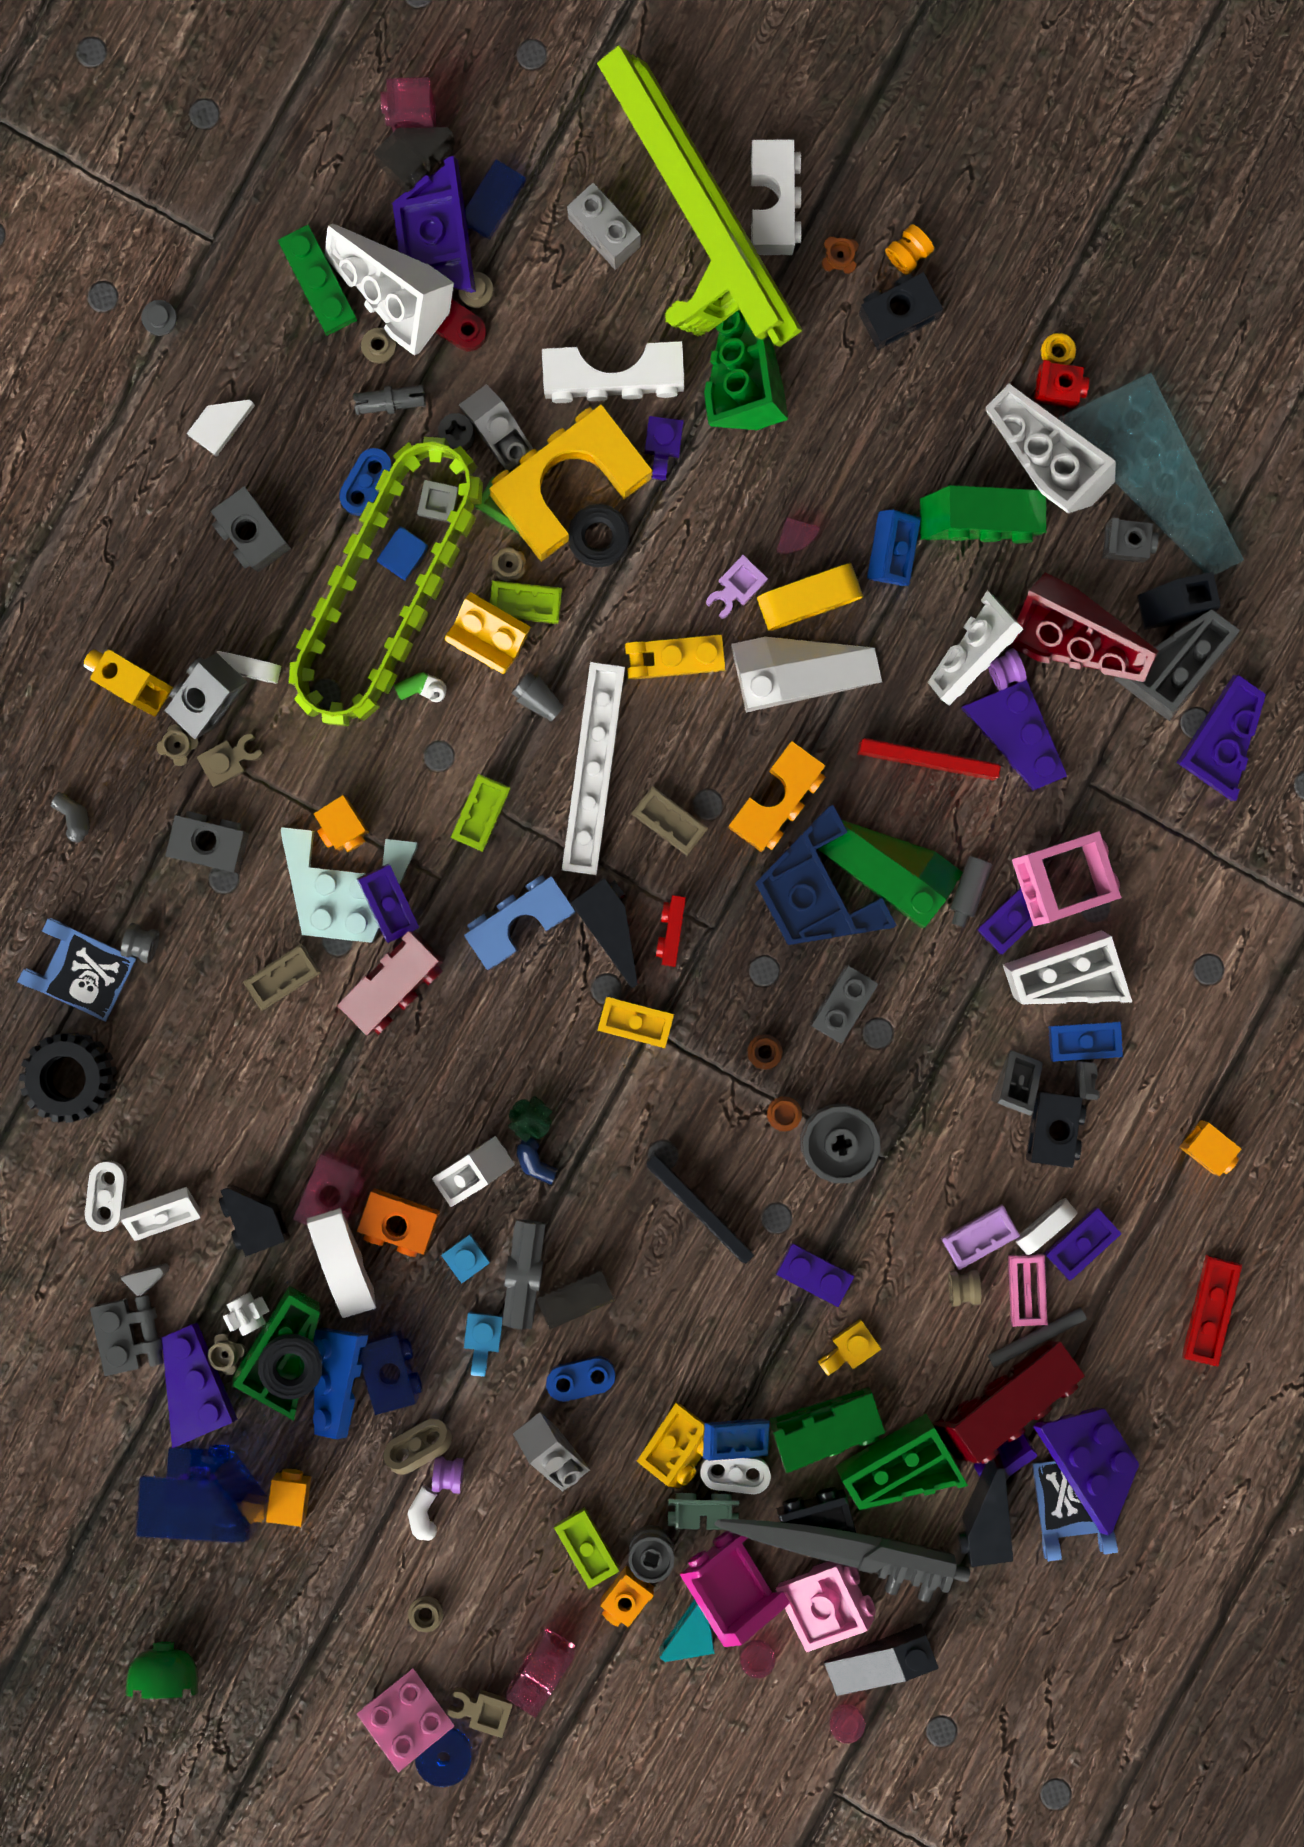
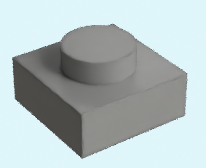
M424 480L417 515L450 523L447 521L451 510H456L459 487Z

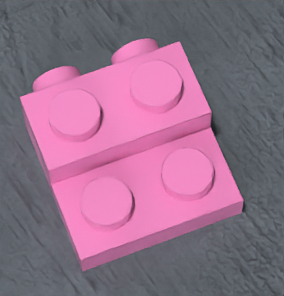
M827 1561L814 1566L809 1573L781 1582L776 1587V1591H783L790 1602L785 1610L806 1652L868 1631L874 1621L875 1606L869 1595L863 1596L858 1586L860 1576L857 1568Z

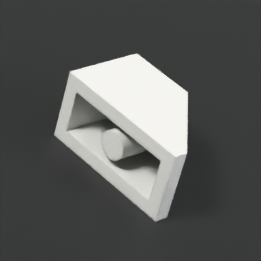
M494 1136L431 1179L450 1207L490 1184L515 1164L508 1155L507 1150L501 1145L497 1137Z

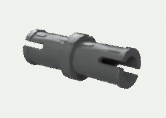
M423 384L392 389V386H384V390L353 393V399L356 402L354 404L356 415L381 411L394 414L397 409L426 407Z

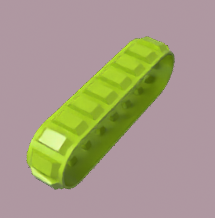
M424 437L423 443L413 446L408 442L393 455L396 461L392 465L391 470H383L375 487L379 493L375 502L368 501L359 519L363 524L359 534L352 533L343 551L347 555L343 566L336 565L327 583L332 587L327 598L320 597L311 615L316 618L311 630L304 629L296 645V648L301 651L296 662H290L289 683L294 685L298 691L294 700L309 716L315 717L321 713L322 722L325 724L349 726L351 718L358 717L365 721L380 708L377 700L382 692L389 694L398 676L393 673L398 660L404 663L413 646V643L408 641L413 630L415 629L420 632L429 614L424 609L429 598L436 600L445 582L440 577L444 568L448 567L451 569L460 552L456 545L460 536L467 537L476 520L472 512L474 505L482 504L483 490L481 479L472 475L478 467L461 446L455 449L450 448L446 438ZM429 457L430 462L441 463L442 457L453 459L454 461L449 466L456 475L463 471L466 474L467 483L459 484L458 495L464 496L457 512L451 510L447 518L451 525L442 543L435 542L431 550L435 557L426 575L419 574L415 582L419 589L410 607L404 605L399 614L404 619L395 637H388L384 644L388 651L379 669H372L368 677L372 681L368 691L364 696L360 693L352 699L354 706L347 710H344L343 703L332 702L329 711L324 710L319 706L323 696L317 690L310 693L309 681H314L315 670L310 669L316 654L322 655L326 647L323 640L332 622L337 623L342 614L338 610L347 591H353L357 584L354 577L363 559L369 560L373 552L369 547L379 527L385 528L389 520L385 515L394 497H400L405 488L401 485L405 475L409 470L414 472L421 466L419 461Z

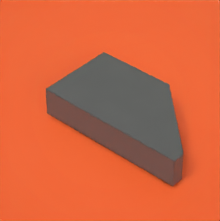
M1077 1061L1074 1096L1090 1100H1098L1100 1098V1092L1095 1089V1082L1098 1076L1095 1063Z

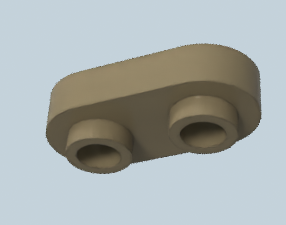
M428 1419L392 1439L384 1450V1461L396 1474H408L444 1454L452 1442L451 1431L441 1420ZM439 1437L438 1441L432 1444L433 1440ZM406 1454H409L408 1458L402 1461V1458Z

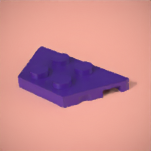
M450 156L444 160L445 165L431 177L428 175L424 176L415 184L411 191L403 193L392 202L398 249L400 253L436 269L454 282L453 288L472 293L476 292L459 164L454 156Z
M1095 1407L1083 1410L1077 1415L1068 1414L1050 1422L1041 1421L1033 1425L1034 1429L1100 1533L1110 1535L1114 1530L1139 1463L1106 1410Z

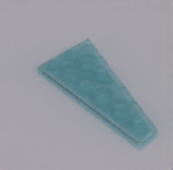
M1152 373L1057 418L1116 461L1115 483L1204 573L1213 572L1216 575L1244 561Z

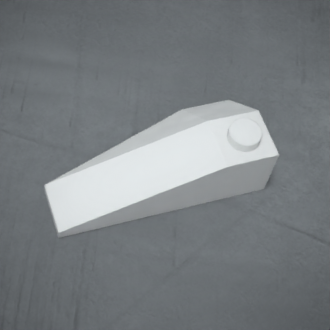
M328 225L325 246L326 259L349 287L356 286L366 298L365 307L370 313L376 311L386 323L383 329L390 338L413 355L419 354L450 312L454 282L428 264L338 225Z
M1008 384L985 407L986 412L1041 494L1067 513L1092 506L1115 483L1116 461L1011 384Z

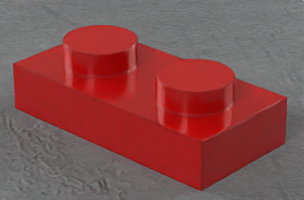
M672 895L671 902L663 903L661 922L668 924L666 937H658L656 957L662 958L661 965L676 967L686 897Z

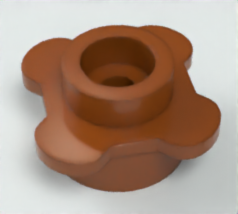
M833 236L827 238L824 243L826 257L822 260V267L829 272L837 269L843 270L846 274L852 273L856 268L854 255L858 251V243L854 239L848 240ZM837 253H843V257L838 258Z

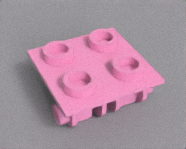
M413 1668L378 1697L367 1703L357 1713L359 1719L398 1773L454 1727L452 1721Z

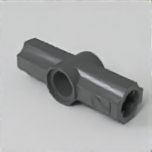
M516 1219L511 1256H508L504 1287H507L502 1321L504 1326L516 1329H532L536 1308V1294L540 1291L543 1271L541 1256L546 1226L544 1222Z

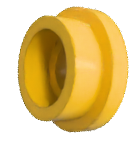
M1055 333L1048 336L1041 346L1042 359L1051 361L1050 363L1070 365L1076 356L1074 341L1063 333ZM1056 346L1062 348L1064 355L1062 357L1054 356L1052 348Z

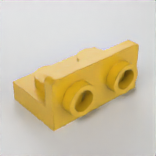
M470 592L464 599L454 625L447 632L444 639L460 651L466 652L485 663L488 667L505 674L518 657L531 627Z
M675 1403L637 1459V1462L668 1487L681 1488L687 1485L696 1473L695 1466L703 1456L704 1422L683 1405Z

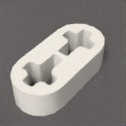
M217 651L242 677L278 684L282 666Z
M1066 1198L1058 1201L1020 1234V1237L1016 1238L1015 1242L1026 1255L1032 1254L1073 1220L1077 1215L1076 1209Z

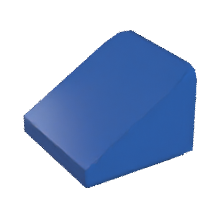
M399 527L377 558V562L406 581L425 557L428 545L405 528Z

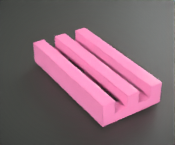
M1043 1253L1036 1255H1008L1011 1325L1013 1327L1048 1325L1045 1255ZM1017 1263H1022L1024 1318L1019 1316ZM1030 1263H1036L1038 1318L1032 1317Z

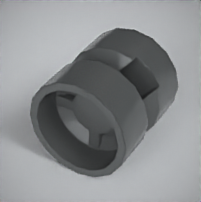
M647 1525L638 1529L633 1534L629 1544L628 1562L632 1573L636 1578L648 1583L662 1581L671 1573L675 1557L674 1544L670 1534L665 1529L655 1525Z

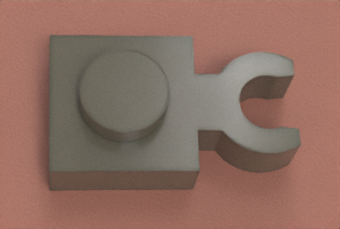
M253 734L242 736L234 748L226 740L197 756L213 788H217L246 772L242 765V762L245 760L257 761L264 756L262 750H257L252 754L246 751V745L256 739Z
M455 1688L453 1697L460 1698L464 1702V1706L456 1708L449 1705L447 1714L455 1719L465 1716L471 1717L469 1728L502 1738L514 1700L481 1689L478 1698L475 1699L471 1697L466 1689Z

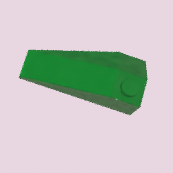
M739 309L716 326L719 334L716 350L712 351L710 363L713 365L710 382H706L704 390L707 419L711 427L759 430L789 420L785 391L771 338L769 335L763 339L755 337Z
M842 820L848 833L817 848V850L877 896L882 897L885 902L918 927L926 928L949 897L963 872L936 851Z

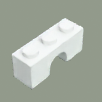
M752 140L751 186L768 187L778 197V202L773 207L765 210H752L751 243L758 255H793L795 243H801V221H795V209L801 208V187H795V174L801 173V152H794V140Z

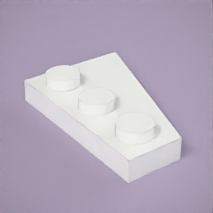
M988 590L981 599L985 605L976 619L970 617L963 628L967 630L959 645L949 648L928 681V684L939 698L949 706L957 697L965 692L967 687L981 672L985 671L991 662L1023 630V627Z

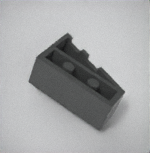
M1211 609L1175 632L1173 636L1159 645L1153 646L1159 652L1144 682L1115 677L1114 680L1170 721L1235 642L1240 630Z

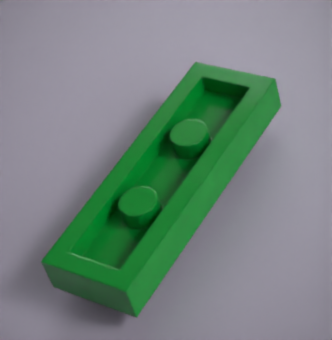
M309 225L278 239L326 336L356 322L357 318Z

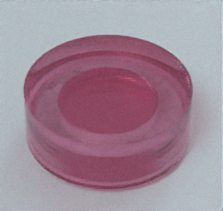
M752 1640L746 1643L740 1652V1664L743 1671L752 1678H763L769 1675L775 1666V1655L772 1647L762 1640Z
M845 1704L836 1707L832 1711L829 1718V1726L834 1738L842 1743H853L859 1740L865 1730V1722L860 1710L853 1705Z

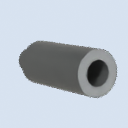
M968 857L950 908L955 911L952 924L965 928L968 916L975 917L993 864L975 857Z

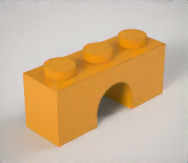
M791 741L769 771L783 784V800L776 806L764 807L749 798L728 828L760 852L766 846L772 850L784 834L779 830L784 821L788 818L793 822L805 806L800 802L801 798L807 790L814 794L825 779V776L821 774L825 765Z

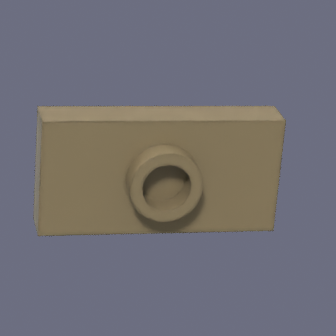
M654 786L651 787L631 813L686 856L689 855L708 830V827Z
M300 944L243 981V984L260 1010L264 1011L322 972L304 944Z

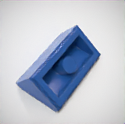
M894 509L878 513L867 574L868 579L909 586L921 522L920 517Z

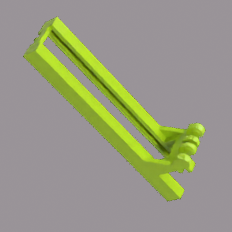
M618 45L598 61L597 64L711 259L693 297L687 302L677 300L672 304V307H669L668 310L666 309V313H664L665 322L671 324L672 327H679L688 333L692 332L696 336H702L740 309L755 337L763 339L769 335L773 344L781 347L803 331L648 64L642 59L636 58L634 54L630 55L629 51Z

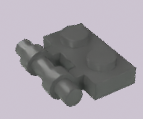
M149 1294L135 1297L137 1310L132 1312L129 1310L127 1298L90 1307L104 1376L141 1368L139 1354L147 1353L150 1366L164 1363L161 1353L163 1349L162 1338H158L154 1321L157 1318L155 1307H151ZM140 1322L144 1341L136 1342L133 1323Z

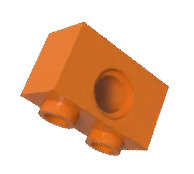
M374 1188L370 1192L357 1232L365 1234L363 1239L372 1244L383 1246L384 1241L398 1246L396 1251L411 1257H416L417 1253L424 1255L429 1246L440 1211ZM401 1216L404 1218L407 1224L406 1231L404 1233L393 1232L389 1227L390 1217Z

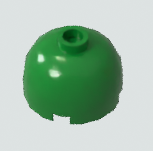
M154 1642L153 1649L141 1652L133 1659L128 1669L126 1679V1696L133 1697V1690L141 1691V1698L144 1699L183 1697L184 1689H191V1696L198 1693V1670L195 1661L186 1651L174 1649V1642Z

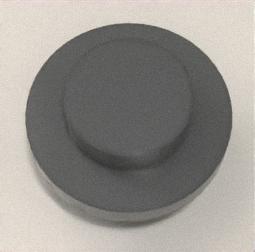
M154 300L148 303L142 311L141 319L143 326L153 335H167L177 324L176 311L166 301Z

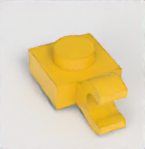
M859 1319L832 1338L837 1348L817 1362L826 1375L829 1376L846 1361L852 1369H855L882 1349L862 1320Z

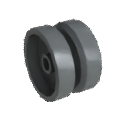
M844 1103L827 1104L816 1109L806 1119L800 1133V1150L807 1165L820 1178L835 1184L852 1183L865 1177L875 1166L880 1153V1136L873 1121L858 1108ZM836 1136H842L845 1139V1145L840 1149L834 1148L832 1145L837 1142Z

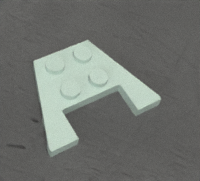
M281 827V836L302 935L374 943L380 928L357 882V878L365 875V873L312 868L311 858L315 831ZM385 839L382 866L390 864L400 885L411 859L416 853L418 843Z

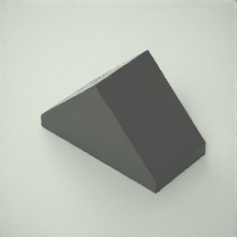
M1010 1050L991 1101L1031 1116L1034 1111L1043 1062Z

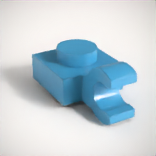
M468 1312L464 1348L474 1349L471 1375L485 1377L489 1351L499 1352L503 1316Z

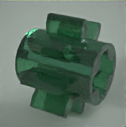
M533 1096L530 1102L526 1099H521L510 1109L509 1119L512 1122L508 1127L525 1142L530 1139V1136L539 1139L546 1135L551 1127L549 1115L552 1113V1110L536 1096Z

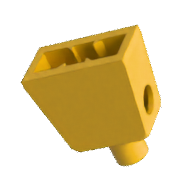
M93 649L84 660V667L93 672L90 680L154 717L158 714L173 688L109 649L104 654Z

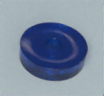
M452 1728L415 1759L418 1773L426 1782L437 1787H449L459 1783L470 1769L472 1761L471 1744L461 1731ZM440 1752H446L449 1754L450 1759L441 1761L437 1755Z

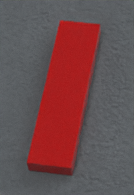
M867 738L859 742L857 752L858 755L993 781L999 778L1001 768L997 763Z

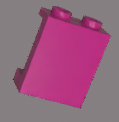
M725 1531L718 1535L712 1541L714 1546L707 1552L704 1550L688 1560L690 1566L680 1573L681 1578L724 1647L743 1645L790 1604L783 1591L772 1593L742 1544L748 1538L730 1531Z

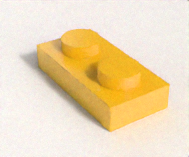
M606 996L597 1031L665 1048L674 1014Z

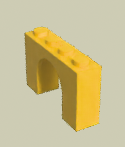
M599 405L594 410L589 407L582 411L575 418L576 423L566 431L564 428H560L547 439L549 444L539 451L532 449L519 460L521 465L511 472L508 470L502 471L491 481L493 484L489 488L491 498L511 521L541 562L569 540V533L546 505L541 494L543 479L553 466L569 459L588 461L604 473L623 499H626L652 479L653 470L602 405Z

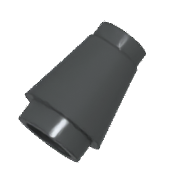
M530 672L521 679L511 692L517 697L516 702L547 718L550 722L554 720L564 707L540 676L537 675L535 677Z

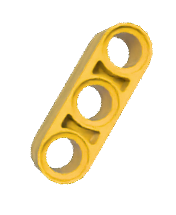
M849 563L768 591L758 596L757 601L767 629L772 631L847 605L864 596L853 566Z

